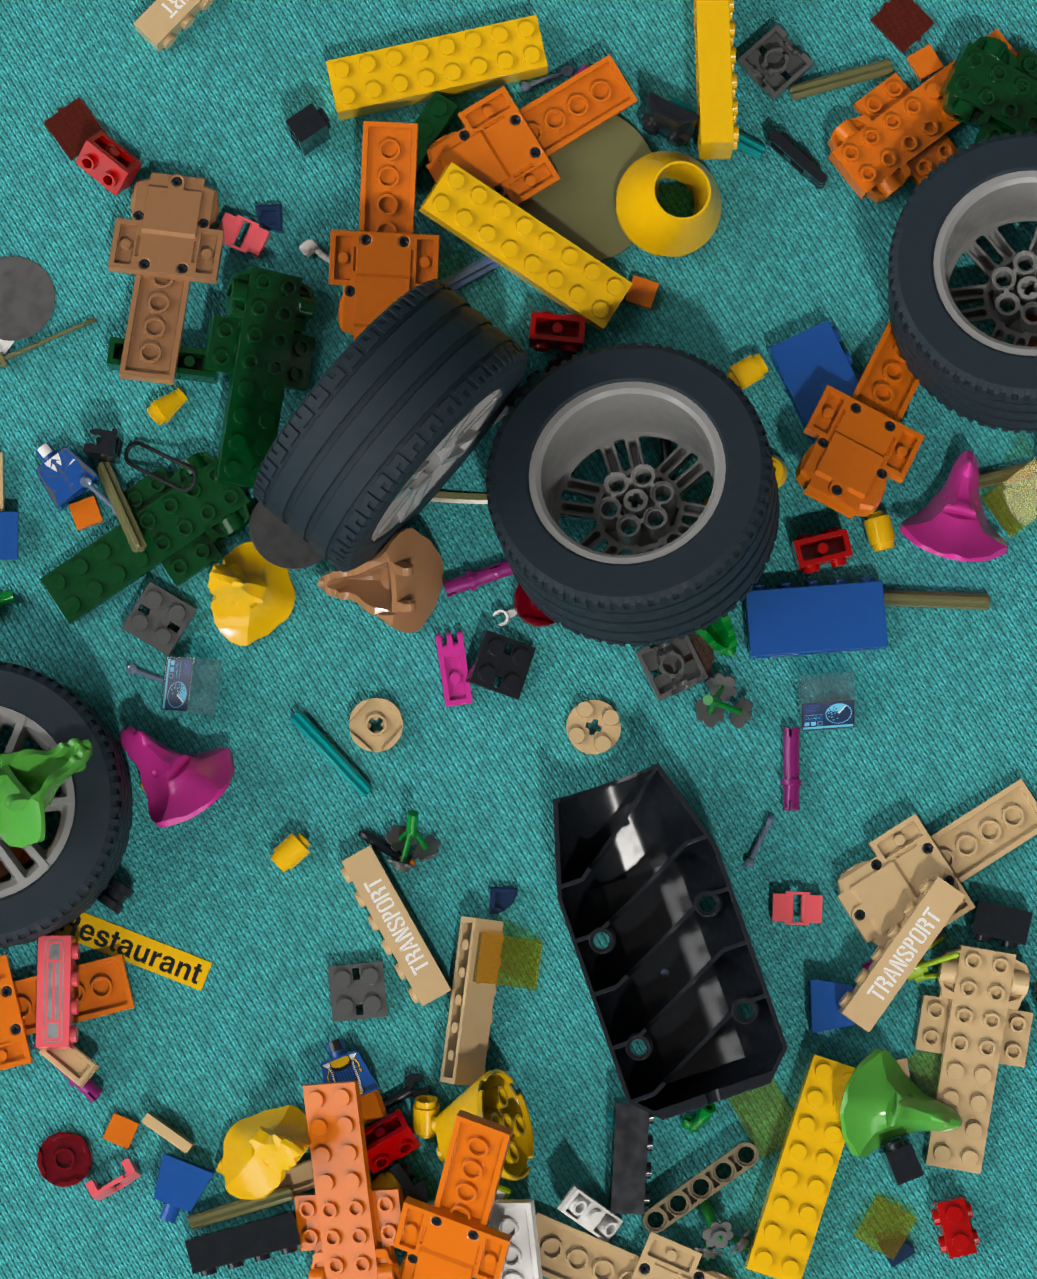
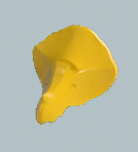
M252 541L235 547L228 555H225L222 564L217 563L213 565L207 585L210 589L209 592L213 594L211 602L213 620L219 632L229 642L238 646H248L257 639L269 635L291 614L295 602V590L290 580L288 569L278 567L264 559L256 550Z
M289 1104L280 1108L265 1110L239 1120L229 1129L223 1144L222 1169L225 1177V1188L230 1195L246 1200L266 1198L284 1180L286 1170H290L307 1151L311 1142H309L306 1115L298 1107Z

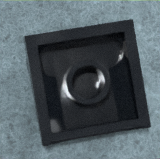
M650 92L640 123L643 125L642 129L646 133L653 136L659 134L667 138L666 141L669 144L680 148L681 145L687 146L690 139L693 138L697 130L699 115Z

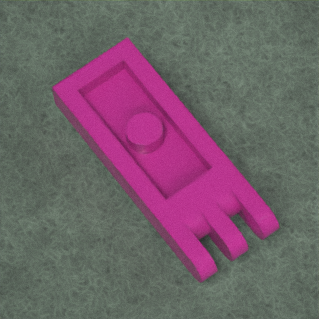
M457 631L458 642L453 643L452 633H446L447 644H442L441 634H435L446 707L473 704L470 683L465 682L468 675V667L462 631Z

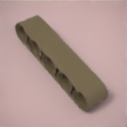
M741 1141L649 1206L642 1216L645 1227L653 1233L661 1232L751 1168L759 1158L757 1148L748 1141ZM742 1147H750L753 1151L751 1160L747 1162L740 1161L738 1157L739 1150ZM720 1163H727L730 1166V1174L725 1178H720L715 1173V1169ZM698 1179H704L708 1183V1189L703 1194H697L693 1191V1184ZM676 1195L685 1198L686 1204L681 1210H674L670 1206L671 1199ZM660 1212L663 1215V1221L659 1226L653 1227L647 1222L650 1213Z

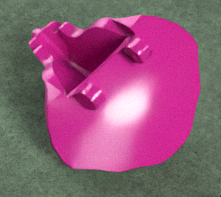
M966 450L958 456L944 486L930 503L920 512L903 520L900 527V532L917 547L934 555L957 561H989L1006 554L1008 548L1006 541L991 527L985 517L979 493V465L977 457L971 450Z
M126 726L120 731L122 747L139 769L143 789L148 799L150 817L153 823L159 827L166 828L198 815L218 800L231 783L235 765L233 752L228 747L187 754L165 746L139 728Z

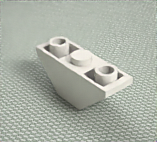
M575 1184L572 1185L557 1205L558 1210L606 1242L610 1240L623 1223V1220L614 1213H610L609 1209Z

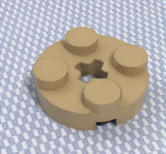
M382 698L363 700L351 712L349 719L351 737L365 751L374 753L387 751L394 747L402 736L404 723L401 713L389 700ZM372 718L374 720L382 719L381 726L383 730L371 732L369 730L371 728L369 721Z
M589 700L581 702L570 712L566 731L569 740L578 751L588 755H597L608 751L616 744L621 732V723L618 713L612 706L600 700ZM597 720L598 726L602 727L600 732L596 731L594 735L589 734V729L585 726L587 723Z

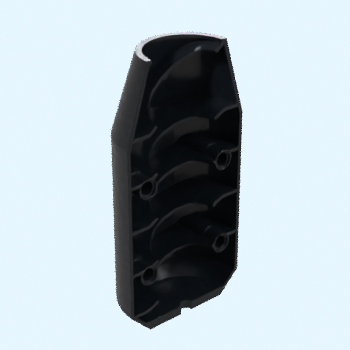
M654 764L639 772L579 793L553 799L557 899L627 1102L662 1120H666L770 1084L788 1048L717 844L660 764ZM709 895L715 899L716 907L713 911L705 912L701 909L700 900L702 897ZM604 932L609 936L610 942L606 948H598L595 945L594 938L597 933ZM662 969H668L669 975L667 977L661 975ZM743 1002L751 1004L753 1014L749 1018H741L737 1013L739 1004ZM635 1039L643 1040L647 1045L646 1052L641 1055L633 1053L631 1050L632 1041Z

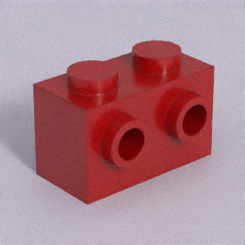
M102 130L86 140L75 161L79 167L115 196L132 185L142 165V162Z
M548 311L532 312L529 347L534 348L538 352H549L550 349L561 350L563 354L567 351L571 355L583 352L586 317H580L577 314L558 315Z
M831 527L822 530L823 534L812 536V533H806L796 536V541L792 542L791 549L797 571L804 570L805 574L820 571V566L831 564V568L846 565L847 559L853 556L847 529L839 530L838 527Z
M400 1109L364 1129L368 1164L373 1174L421 1147L412 1127Z
M960 1195L933 1201L935 1209H931V1215L934 1225H939L941 1236L937 1237L941 1254L945 1253L946 1257L952 1259L977 1253L976 1245H980L976 1228L971 1229L969 1218L973 1217L970 1202H965L964 1197Z

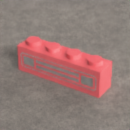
M71 935L42 936L38 938L36 1048L40 1050H74V1043L78 1042L79 1032L78 1026H74V1015L79 1013V999L75 998V987H79L80 974L79 970H75L76 959H80V944L76 943V939Z

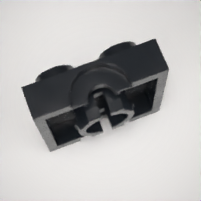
M483 630L478 643L480 647L478 657L474 665L470 667L465 682L519 700L536 648L494 632ZM507 643L512 645L509 655L504 653ZM501 677L498 687H494L495 678Z

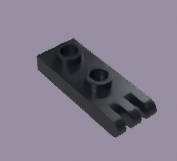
M775 129L768 136L766 144L817 189L824 188L827 175L813 163V157L803 149L801 151L793 145L794 141L785 132L779 133Z

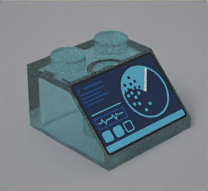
M167 656L160 711L215 717L222 661Z
M853 671L797 676L800 732L855 728L856 697Z

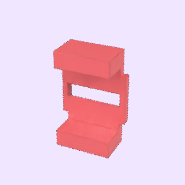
M225 212L217 229L224 231L225 245L245 254L249 252L258 259H260L271 236L269 231L259 227L260 224L240 215H237V217L227 212ZM244 222L250 223L251 225L241 246H235L234 243Z
M785 891V894L773 893L771 921H781L787 925L822 923L823 896L810 895V892ZM794 894L801 895L800 922H793Z
M129 1158L123 1160L121 1164L126 1174L119 1176L103 1187H100L99 1183L94 1180L87 1182L85 1185L92 1198L101 1201L141 1177L142 1175L135 1162Z

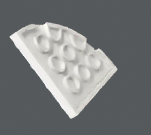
M534 1199L495 1200L488 1227L512 1235L501 1279H543ZM429 1200L427 1204L434 1206L435 1200Z

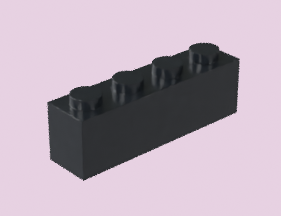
M614 1097L609 1210L610 1213L644 1215V1206H649L650 1190L645 1189L646 1179H651V1162H647V1151H652L653 1135H649L648 1130L649 1124H654V1115L628 1103L626 1098Z
M295 1210L185 1240L193 1274L200 1272L201 1277L217 1273L216 1267L227 1265L228 1269L243 1266V1260L253 1257L255 1262L271 1258L270 1253L281 1250L282 1255L298 1251L297 1245L302 1244Z

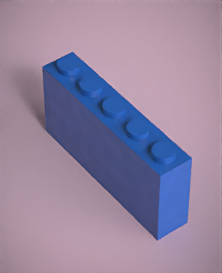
M828 320L770 347L767 352L804 428L827 385L851 397L861 378L859 374H854L850 366L853 364L848 350H843L839 343L841 336L835 325L831 326ZM808 435L813 445L817 439Z
M875 577L859 578V583L849 584L848 579L832 580V585L822 586L821 581L805 582V587L794 588L793 583L778 584L777 589L767 590L766 585L753 586L752 591L745 596L749 659L876 650L888 647L883 582L875 581Z

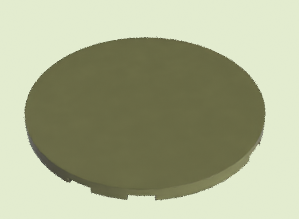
M615 115L548 156L561 179L518 205V207L600 262L612 259L626 251L633 244L623 232L616 215V191L623 174L635 161L652 152L640 133L627 121ZM656 180L655 183V196L657 199L659 190V180Z

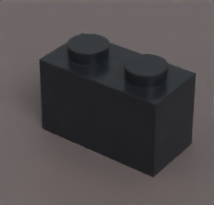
M313 103L285 121L290 137L304 156L331 138L329 133L331 126L328 116L321 107L316 109Z
M980 900L975 901V908H973L968 933L975 934L974 940L990 943L991 938L1002 941L1001 946L1017 949L1018 945H1026L1032 912Z
M897 1138L884 1144L885 1149L880 1150V1153L893 1183L901 1185L924 1175L912 1143Z

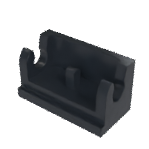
M97 428L90 430L92 435H100L101 437L96 438L97 445L84 443L83 452L89 459L119 464L124 443V437L119 430L113 428L112 431Z

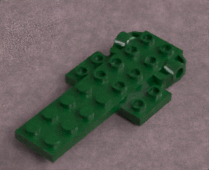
M981 36L973 43L969 42L962 46L939 94L943 95L942 109L945 113L961 123L979 129L973 142L974 144L979 143L982 139L990 140L991 136H1003L1004 133H1009L1010 135L1015 134L1017 131H1021V133L1034 131V133H1037V54L1023 47L1015 56L1003 41L995 37Z
M250 266L245 268L243 272L233 274L229 279L226 289L225 317L210 316L202 369L230 375L214 481L253 489L259 468L277 438L285 388L302 392L307 391L315 338L301 334L307 322L313 316L315 299L313 298L312 290L302 283L301 277Z
M207 452L195 453L183 461V463L193 467L198 475L195 487L188 492L178 491L150 476H146L124 491L147 543V547L143 552L135 553L132 551L120 524L40 578L69 624L72 625L160 564L163 565L175 585L179 587L223 557L215 543L237 534L249 524L251 518L249 506L253 503L242 487L214 481L217 459ZM163 466L152 472L181 488L189 487L194 479L193 473L182 466H179L172 477L169 476Z

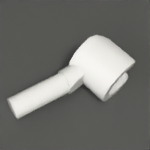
M308 239L300 245L299 250L307 258L315 253L318 257L329 263L330 256L324 253L313 240Z
M515 608L508 611L497 610L494 612L493 617L504 613L506 620L498 624V626H506L517 613Z

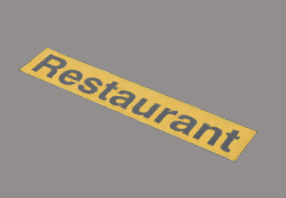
M85 912L72 923L55 932V934L60 936L71 935L76 939V942L111 956L123 954L124 961L200 991L212 965V962Z

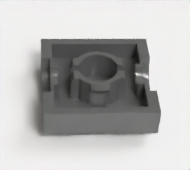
M778 24L737 61L741 68L772 101H775L810 70L814 64L804 52H800L791 43L787 33ZM761 46L767 51L764 54L765 57L758 50ZM784 71L791 77L788 81L781 75Z
M149 582L123 624L122 629L170 657L198 610L154 583ZM142 605L151 610L148 616L139 611ZM173 623L180 627L177 633L171 630Z
M688 635L684 636L685 638L681 640L676 638L670 643L652 644L635 652L658 702L708 679ZM691 653L693 660L685 663L683 657ZM659 668L662 674L652 678L650 672Z
M383 961L328 967L333 1022L389 1016ZM352 968H359L360 978L353 979ZM363 1004L364 1015H357L356 1005Z

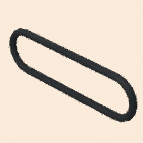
M132 442L125 450L124 459L130 467L178 491L188 492L197 483L198 475L193 467L143 442ZM139 445L190 470L194 476L192 484L187 488H181L131 463L128 458L129 451L132 447Z

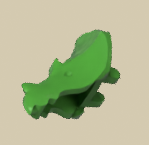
M72 738L67 743L60 742L54 749L48 751L23 749L19 752L0 754V836L5 843L12 847L24 848L44 841L45 808L48 804L51 807L58 788L72 774L86 769V763L90 759L93 750L92 744L88 739Z
M881 1048L874 1049L856 1067L846 1085L840 1109L843 1138L851 1154L860 1158L866 1157L887 1140L896 1136L918 1131L946 1132L955 1130L962 1125V1118L957 1111L923 1093L916 1084L904 1075L891 1053Z

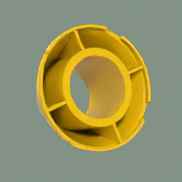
M657 151L647 154L635 161L626 170L618 184L615 208L618 222L628 239L638 248L651 255L673 258L688 255L701 248L717 229L722 210L719 187L710 171L701 162L687 154L677 151ZM670 178L683 183L693 196V215L690 217H676L664 211L655 196L656 180Z

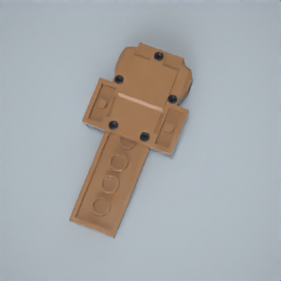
M151 172V178L138 180L134 186L130 205L132 218H116L108 270L109 272L136 275L119 371L120 379L174 385L191 281L217 284L225 235L223 230L212 229L218 222L220 201L216 189L207 186L203 178Z

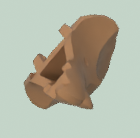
M402 528L394 534L373 559L347 572H342L339 569L330 571L318 580V586L329 596L337 597L340 600L355 601L368 613L377 616L395 630L411 633L422 628L436 607L443 586L442 581H444L443 561L439 552L428 538L413 528Z

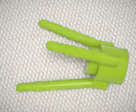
M941 935L936 938L929 949L942 942L945 936ZM955 952L925 961L923 956L907 979L908 981L915 979L916 983L923 980L938 979V973L924 974L929 972L928 967L957 958L960 954Z

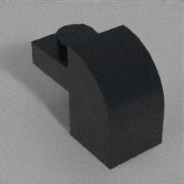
M399 1161L390 1167V1171L404 1190L403 1202L407 1196L425 1203L428 1202L429 1188L425 1178L415 1184L413 1179L416 1176L407 1163L402 1165Z

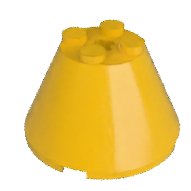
M500 1069L487 1071L447 1106L438 1117L432 1119V1128L436 1133L438 1141L437 1155L440 1161L444 1162L446 1159L456 1116L460 1110L513 1129L501 1178L516 1181L525 1178L529 1174L531 1168H527L529 1158H534L532 1123L522 1093L516 1094L511 1086L514 1080L505 1071Z

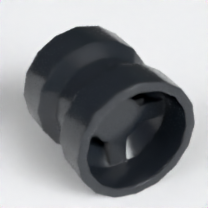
M112 877L108 883V888L99 895L97 900L119 914L124 908V901L131 898L135 891L117 878Z

